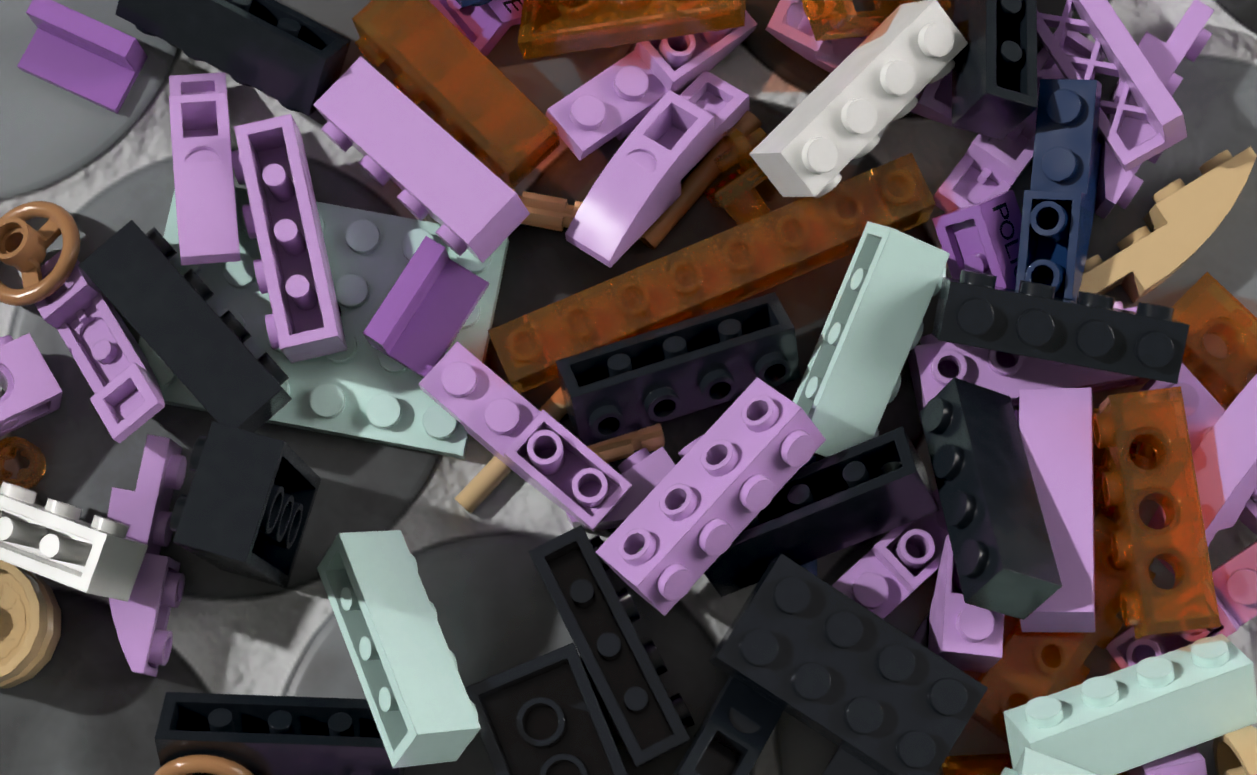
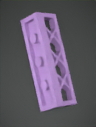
M1067 0L1062 16L1039 13L1037 11V36L1065 79L1082 80L1076 71L1077 69L1086 71L1084 80H1094L1095 74L1099 73L1120 77L1124 83L1119 103L1101 100L1098 130L1125 172L1187 138L1183 112L1108 0ZM1074 9L1081 20L1072 18ZM1048 27L1058 28L1056 37H1054ZM1068 30L1087 33L1093 36L1095 44L1090 59L1065 54L1062 48ZM1102 52L1110 63L1100 61ZM1131 95L1138 106L1128 105ZM1104 113L1115 115L1112 124ZM1124 117L1149 121L1157 133L1154 137L1131 150L1127 149L1119 137Z

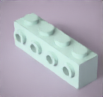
M867 221L793 399V402L804 410L826 439L815 453L828 457L878 437V425L886 406L894 400L901 385L900 373L909 351L918 344L922 336L924 327L922 320L932 297L940 291L943 277H946L945 265L950 253L894 228Z
M401 530L338 533L318 565L317 570L392 768L457 761L481 729L478 722V713L465 690L458 672L455 655L448 648L437 621L436 608L428 599L418 574L416 559L409 552Z
M1221 633L1213 637L1198 639L1193 644L1157 657L1145 658L1135 665L1110 674L1089 678L1082 684L1048 696L1036 697L1026 704L1006 710L1003 713L1012 770L1015 769L1026 747L1097 775H1117L1223 736L1224 734L1257 723L1254 663Z

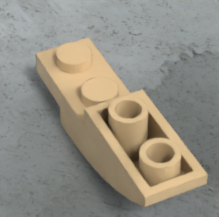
M1251 146L1234 157L1229 150H1225L1199 168L1202 173L1201 177L1187 185L1179 178L1156 192L1152 196L1156 204L1143 218L1147 226L1137 229L1118 242L1117 246L1121 251L1103 262L1098 254L1087 259L1079 291L1105 295L1121 285L1131 301L1135 303L1161 285L1182 267L1212 235L1235 204L1248 180L1257 157Z

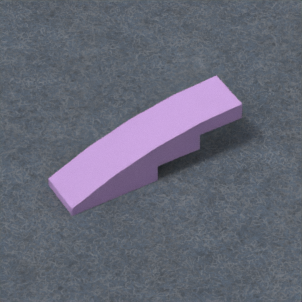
M1068 30L1062 49L1066 55L1090 59L1095 43L1079 32ZM1045 47L1037 54L1038 96L1040 79H1065ZM1102 52L1100 61L1103 62L1106 56ZM1076 69L1082 80H1084L1086 71ZM1037 109L1003 140L978 134L965 155L936 191L931 203L947 213L981 203L998 194L1009 191L1033 159Z
M1257 374L1238 394L1197 447L1164 496L1139 539L1176 578L1193 575L1216 532L1234 527L1257 486Z

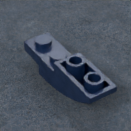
M1040 79L1030 190H1024L1015 290H1019L1020 280L1055 286L1054 297L1077 301L1092 230L1102 144L1097 141L1102 84L1098 80Z

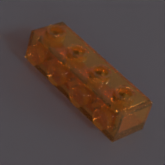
M372 0L352 18L359 36L355 44L361 53L376 67H379L384 62L398 76L393 80L396 87L416 105L423 101L436 114L432 119L457 141L461 139L475 153L474 156L511 189H514L560 146L558 128L429 0Z
M1100 512L1094 516L1095 632H1022L1019 619L1003 641L1002 659L986 673H981L977 679L988 689L971 718L1007 744L1008 738L1003 712L1026 704L1036 697L1048 696L1082 684L1090 672V668L1083 664L1095 645L1102 650L1107 647L1123 624V620L1116 616L1128 598L1137 602L1156 576V573L1150 570L1149 567L1158 556V553Z

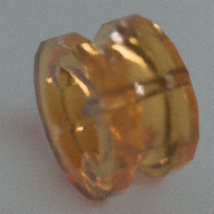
M14 436L2 439L0 441V485L4 481L26 489L36 486L43 478L46 470V461L41 449L24 438ZM23 449L20 455L30 460L29 467L19 469L17 478L10 479L13 473L4 468L5 460L15 459L17 450Z

